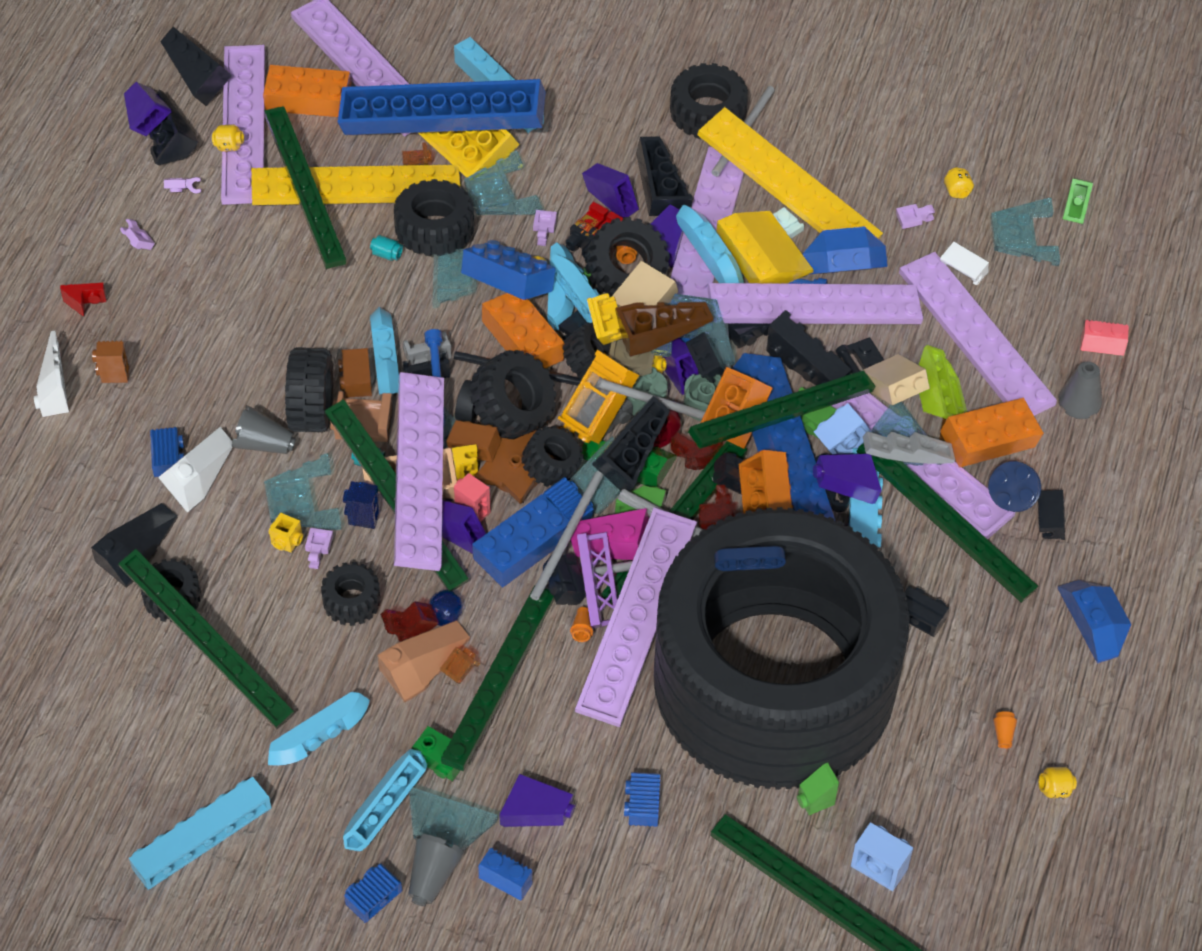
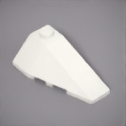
M51 331L36 386L38 395L34 396L36 409L40 408L42 417L69 412L56 331Z
M219 427L158 477L187 512L205 498L232 449V440Z

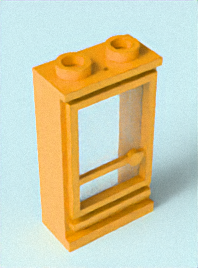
M597 350L595 359L562 415L558 416L557 419L564 423L563 427L572 433L578 432V438L586 443L593 441L599 444L627 396L597 387L598 380L601 378L632 388L639 374L625 368L623 364L611 359V356Z

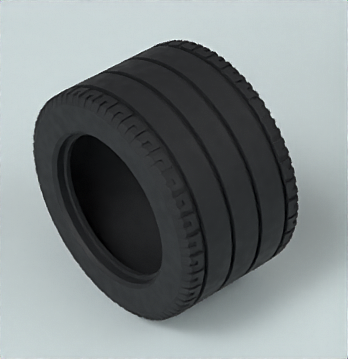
M777 507L775 510H772V508H766V510L759 508L754 512L751 510L746 511L744 514L739 512L734 517L728 516L725 520L720 519L716 525L708 526L707 530L703 529L699 535H695L692 538L691 542L688 541L684 549L682 548L679 551L678 556H675L668 572H666L659 592L653 674L655 696L661 716L671 735L675 737L678 744L681 743V748L684 751H688L692 758L695 757L696 762L699 764L703 763L705 768L714 770V773L717 775L722 774L728 780L731 778L736 783H739V781L744 782V785L747 786L752 784L755 788L765 786V789L775 787V790H779L781 787H786V789L796 787L798 789L803 781L825 763L829 764L837 777L843 771L849 770L851 765L855 766L867 753L869 754L873 746L881 738L891 718L909 638L910 618L907 597L902 583H900V578L895 574V569L890 565V561L884 558V554L881 550L878 551L874 543L870 544L868 538H863L862 533L854 532L852 527H846L843 522L834 521V518H826L824 514L820 513L816 515L812 511L804 512V509L795 511L793 508L786 510L783 507ZM776 546L783 548L785 551L786 563L780 568L721 571L715 567L714 554L721 549ZM758 615H783L801 619L822 630L838 646L845 661L830 673L808 682L794 684L772 683L756 679L736 669L722 657L712 641L725 628L742 619Z

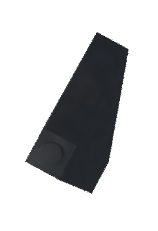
M159 89L156 94L171 109V113L150 132V139L153 140L154 145L150 147L155 164L162 165L187 158L196 149L198 141L193 130L165 93Z
M161 503L112 530L91 547L95 562L127 588L133 581L119 567L118 563L135 549L149 562L150 558L156 554L157 547L162 539L166 538L176 522L177 515Z

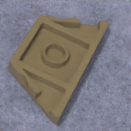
M622 339L611 342L609 354L612 357L611 359L639 374V377L652 373L655 349L630 357Z

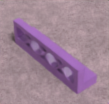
M607 532L587 535L586 533L578 534L577 539L590 624L593 628L608 626L610 620L602 621L601 612L606 605L614 609L618 600ZM603 539L604 548L599 555L591 550L590 541ZM604 553L606 556V560L602 558ZM592 554L597 557V558L594 560V562H593ZM599 560L607 564L608 570L603 577L597 575L594 570ZM596 577L600 579L598 584L596 583ZM603 582L610 586L611 593L606 600L598 595V589ZM611 598H612L613 606H612L610 603H608V602L611 600ZM599 599H600L602 602H604L601 607H600Z

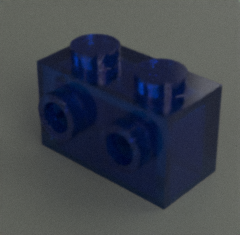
M351 481L349 489H345L343 494V503H346L344 515L348 517V525L375 529L380 514L378 486L366 482Z

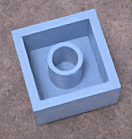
M847 403L845 406L838 408L831 418L821 422L814 433L832 455L852 454L853 448H858L864 443V434L867 431L871 432V430Z
M870 822L855 844L851 867L889 890L894 891L908 870L913 847L906 840L889 834L884 827L876 826Z

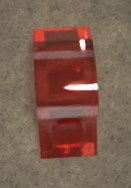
M676 433L671 438V451L678 457L685 458L684 467L692 470L704 469L723 446V442L699 449L694 441L679 433Z
M716 485V504H699V528L707 530L708 526L716 525L720 519L725 520L728 516H735L736 503L730 504V494H726L725 485Z
M414 601L404 612L385 609L380 614L387 632L397 635L399 642L431 631L439 623L432 605Z

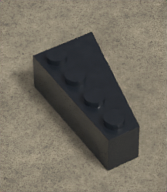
M172 27L160 41L192 95L207 106L232 75L175 27Z
M640 137L636 155L648 215L659 216L670 204L677 209H681L683 205L691 208L693 197L691 194H688L684 180L680 179L676 165L672 164L670 154L661 137Z
M787 310L783 311L769 324L766 351L772 357L781 358V361L787 368L800 374L806 381L817 386L851 374L852 369L832 351L826 352L822 342L817 337L812 339L805 333L806 327L800 322L798 324L794 323L789 318L791 314Z
M652 396L610 442L592 465L620 491L623 489L630 491L637 482V478L645 465V461L670 410L655 396Z

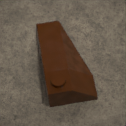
M636 302L615 308L622 341L630 357L650 352L713 321V316L706 302H679L677 305H664V302H657V305H644V302Z

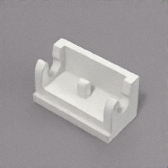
M955 242L950 245L940 258V261L945 263L946 266L948 264L970 277L975 285H978L984 276L988 274L989 262Z

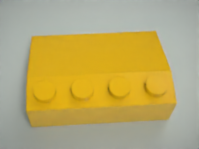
M506 129L417 132L452 165H457L459 171L469 181L504 161L519 146V143Z
M771 211L734 213L717 221V234L735 258L742 274L749 283L787 284L813 273L811 265Z

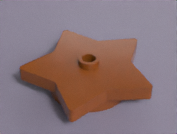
M537 430L513 440L500 437L501 442L493 461H486L475 475V478L485 485L498 487L500 490L509 493L518 503H523L530 490L538 485L535 482V478L528 476L529 472L524 470L523 466L525 464L521 460L525 446Z

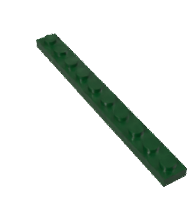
M285 107L264 110V116L325 269L346 265V257Z
M863 370L690 426L688 433L698 448L702 449L871 393L876 386Z
M343 399L325 410V414L395 514L396 473ZM442 541L440 571L434 570L447 591L451 593L467 583L469 578Z
M726 441L669 512L694 520L721 486L713 482L714 462L725 452L734 453L738 458L743 459L747 455V449ZM629 571L618 572L614 577L617 599ZM607 586L601 593V598L604 600L611 593L610 586Z
M864 443L858 447L856 451L858 454H866ZM871 455L876 471L1019 602L1022 603L1037 590L1038 585L902 461Z
M137 549L118 563L119 567L276 729L281 727L295 714L283 699Z
M544 588L539 600H534L530 595L528 596L441 757V764L460 771L465 770L555 600L549 589Z
M726 814L712 829L711 837L873 950L922 951Z

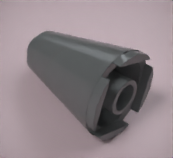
M1088 361L1081 363L1061 389L1058 397L1059 405L1066 410L1065 413L1076 419H1087L1091 415L1099 413L1103 399L1100 369L1095 363Z
M246 405L236 427L237 438H233L232 447L287 454L288 450H293L296 438H293V432L251 406Z
M422 834L417 836L408 894L412 898V903L423 907L426 904H432L463 857V849L455 844L450 848L446 844V840L432 835Z

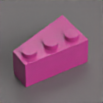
M647 508L580 521L571 537L575 556L580 557L578 534L586 533L587 535L607 532L611 559L633 560L649 521ZM603 539L590 541L591 550L599 555L604 548Z

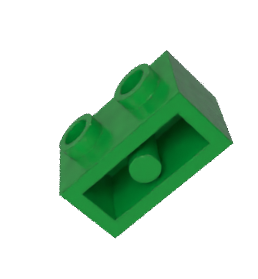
M427 726L412 746V749L421 751L427 767L433 770L438 777L442 779L447 778L453 782L460 770L441 764V757L451 739Z

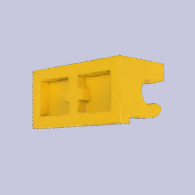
M608 293L588 298L587 302L597 339L603 345L622 339L615 308L618 307L616 298L614 296L609 297Z
M477 445L452 448L456 481L461 478L463 479L468 473L475 476L478 473Z

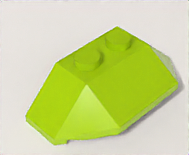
M926 345L919 362V366L926 369L930 388L919 393L923 412L945 419L950 416L966 413L967 408L959 378L951 363L945 358L944 350Z

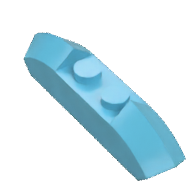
M683 205L676 215L677 223L718 283H744L741 270L735 258L707 218L700 212Z
M556 242L551 246L550 265L553 254L566 257L574 262L571 253L563 244ZM554 278L553 291L548 293L547 319L549 325L554 331L559 330L558 325L572 315L574 304Z
M553 254L551 266L555 267V280L586 322L592 323L587 299L599 296L597 290L592 289L589 285L587 277L584 274L582 275L584 271L580 266L566 257Z
M378 307L370 315L379 394L398 393L399 372L392 317L389 312Z
M350 692L280 736L270 744L268 765H286L304 759L308 756L307 752L316 750L321 743L329 738H335L343 729L349 730L356 725L366 712L370 700L360 693Z
M413 749L407 751L388 770L346 827L343 835L345 849L362 851L373 840L426 771L427 763L421 751Z

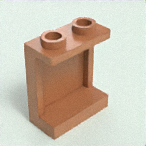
M339 391L338 399H334L333 405L344 399L373 441L388 442L393 408L392 394L383 393L382 401L346 399L344 398V393ZM330 422V429L334 430L335 439H342L338 431Z

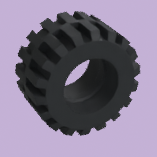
M588 322L564 340L563 356L566 358V363L570 366L571 371L576 373L577 377L581 379L595 359L596 351L599 350L609 355L611 343L603 345L596 337L593 322Z
M544 426L533 434L522 452L523 457L521 460L525 464L523 466L524 470L529 472L528 476L530 478L536 479V483L539 484L541 482L544 486L549 487V485L553 486L564 477L568 481L572 479L582 463L583 449L582 446H578L579 441L577 438H573L571 432H565L566 429L564 428L557 429V426H551V428ZM547 453L552 454L558 460L551 458Z
M171 558V561L163 559L161 560L162 563L159 564L157 562L153 563L152 566L172 586L181 587L178 592L197 610L198 602H201V589L195 570L193 571V567L190 564L186 565V562L183 560L177 562L174 558ZM141 590L147 612L151 613L155 619L160 617V621L166 622L169 618Z
M347 562L342 563L341 567L338 565L333 567V572L329 570L326 573L327 578H323L321 586L323 606L328 617L331 616L334 622L339 620L341 625L350 623V626H355L357 622L363 624L365 619H372V613L376 614L378 612V606L381 603L380 587L374 571L371 568L367 570L364 564L358 566L357 562H352V565H347ZM347 590H358L362 592L359 596L354 598H344L340 596L343 592Z

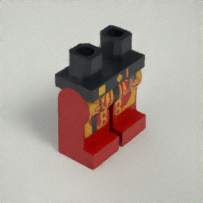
M593 201L589 206L588 212L570 227V235L566 239V248L571 251H575L578 247L582 248L581 255L585 258L587 248L597 230H600L601 226L606 222L611 223L612 219L620 218V221H622L623 218L612 211L609 213L607 208Z

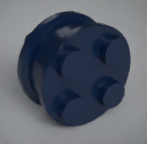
M1010 461L1001 464L993 471L989 479L988 489L992 500L997 506L1011 512H1022L1031 508L1038 501L1041 494V481L1037 472L1032 467L1021 462Z

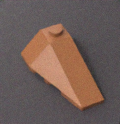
M454 621L399 642L378 654L379 670L401 699L407 702L427 689L430 681L442 672L445 664L457 655L470 640V636L458 621Z

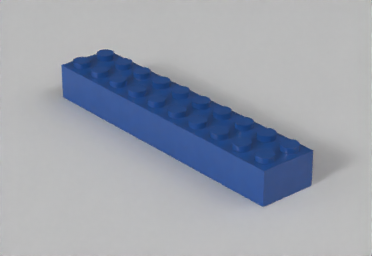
M540 79L342 87L337 123L345 135L542 128L546 91Z
M743 353L732 368L772 387L767 401L792 394L781 358ZM798 416L753 431L752 435L758 452L762 450L786 452L793 510L804 509V512L812 511L816 515L820 513L824 514L826 518H834L826 491L818 486L817 478L813 476V466L816 465V461L801 417Z

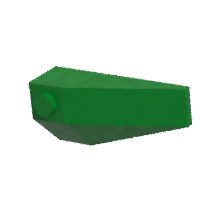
M601 440L599 444L590 441V443L585 442L582 446L583 459L593 463L611 441ZM653 447L637 478V482L648 487L659 488L676 460L677 455L658 447Z

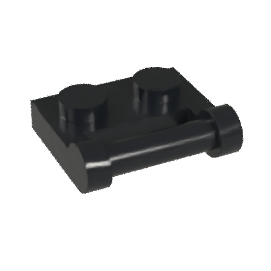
M870 337L850 345H841L835 350L837 356L842 358L844 363L852 369L851 374L860 372L850 356L852 354L863 370L884 361V358Z

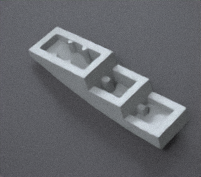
M867 431L863 436L866 454L912 463L945 464L955 462L951 443L916 432L911 437L890 432L887 437Z

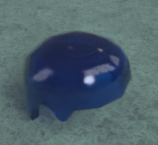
M440 590L433 594L427 609L430 621L439 626L458 621L463 610L461 597L449 590Z

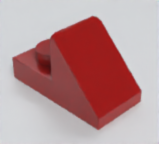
M103 282L60 285L63 302L82 316H85V304L106 302Z

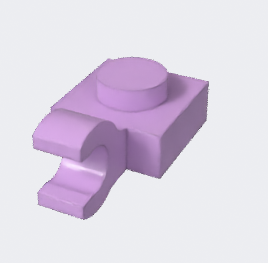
M166 178L164 180V188H170V192H182V188H188L193 193H200L202 190L194 188L193 182L201 181V178Z
M916 204L896 208V215L902 229L922 225V221L929 222L934 220L932 213H935L932 205L918 208Z
M536 210L533 231H538L537 245L546 246L547 233H554L557 212Z
M126 219L129 227H121L120 230L129 238L130 244L137 249L151 250L155 243L146 231L139 229L135 220Z
M310 528L305 545L306 551L310 552L308 561H310L309 568L318 569L321 554L329 553L333 531Z

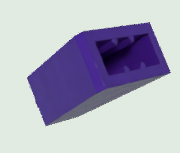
M135 82L124 93L129 127L131 130L147 136L171 113V109L152 88L139 82Z
M596 163L582 173L587 190L615 214L624 218L631 216L639 210L627 174Z
M670 204L651 225L655 232L658 230L661 233V241H666L668 247L665 251H668L670 256L668 260L669 267L673 268L684 232L678 225L676 218L680 209Z
M677 338L655 350L659 351L663 358L666 359L667 366L665 372L679 393L684 395L687 379L693 374L698 375V369L686 343Z
M870 454L820 455L816 465L813 466V476L817 478L820 488L870 504L876 503L882 491Z
M442 500V537L473 554L472 544L486 534L473 508Z
M519 774L500 812V825L504 827L563 826L567 818L571 819L576 805L573 804V794Z

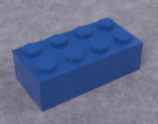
M488 240L487 243L474 244L472 247L463 249L461 273L526 300L553 291L555 267L547 264L544 260L532 258L530 254L517 252L513 247H505L496 240Z
M541 494L472 544L473 559L503 588L554 551L570 520Z

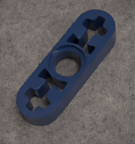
M776 546L721 549L714 554L715 567L721 571L775 569L784 566L786 563L784 549Z

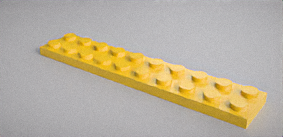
M724 107L698 131L697 135L819 233L822 230L865 226L878 239L882 237V231L727 108Z
M457 165L309 167L324 204L395 203L396 198L405 188L409 189L408 187L411 184H419L423 180H447L450 184L455 183L460 186L459 167ZM285 167L251 168L252 205L299 204Z

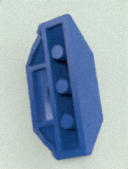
M865 226L822 230L802 253L813 268V273L810 274L887 267L886 246Z
M1082 580L1058 586L1057 589L1096 662L1100 663L1118 657L1131 627V622L1113 589L1109 586Z

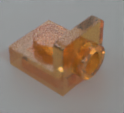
M426 142L422 143L423 150L402 151L403 165H428V162H432L431 150H427Z
M455 647L439 670L456 683L461 684L473 666L478 667L480 663L475 660L477 655L465 647L462 650Z

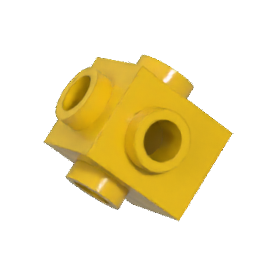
M279 513L269 528L271 545L278 550L292 553L295 546H299L302 542L303 533L300 521L288 515Z

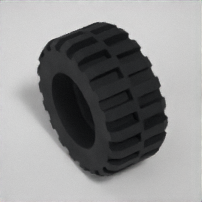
M701 63L700 66H690L689 70L685 69L680 73V76L678 75L674 79L671 86V118L680 130L684 129V133L689 136L692 134L695 138L700 139L697 135L698 131L724 107L744 122L747 112L748 89L742 77H738V73L734 70L730 71L727 66L722 65L721 67L716 63H712V65ZM711 97L722 101V103L703 105L695 100Z
M431 179V181L423 180L419 184H411L408 187L409 189L405 188L396 198L394 205L395 234L400 243L404 244L409 250L413 249L414 253H424L425 256H443L444 253L451 254L455 252V249L459 250L467 244L474 233L473 200L468 192L463 188L460 189V186L455 183L450 184L447 180L438 181L437 179ZM428 216L444 217L441 219H425Z
M624 217L622 221H620V218L612 219L611 223L606 222L601 226L600 230H597L587 248L585 255L587 265L585 270L587 274H591L589 280L591 284L597 285L596 290L599 293L605 292L609 294V297H612L630 275L618 270L611 262L609 250L615 246L633 248L641 255L644 263L665 275L669 267L668 260L670 258L669 252L665 251L668 246L665 240L661 241V233L658 230L655 232L651 224L645 225L642 223L643 220L638 218L632 221L631 217Z
M295 347L290 351L287 363L285 385L287 426L293 432L323 433L330 426V420L326 416L325 410L332 406L333 401L332 355L326 348Z
M520 350L505 351L481 364L477 368V372L474 373L472 377L473 383L470 385V392H472L470 398L471 403L475 406V414L480 416V422L483 425L497 427L499 436L503 438L516 439L543 427L553 416L552 411L556 407L554 400L557 396L556 391L553 389L555 384L553 379L551 380L549 377L550 372L547 368H543V363L540 360H535L533 355L529 353L524 354ZM505 379L510 381L519 391L522 399V410L513 405L505 391Z

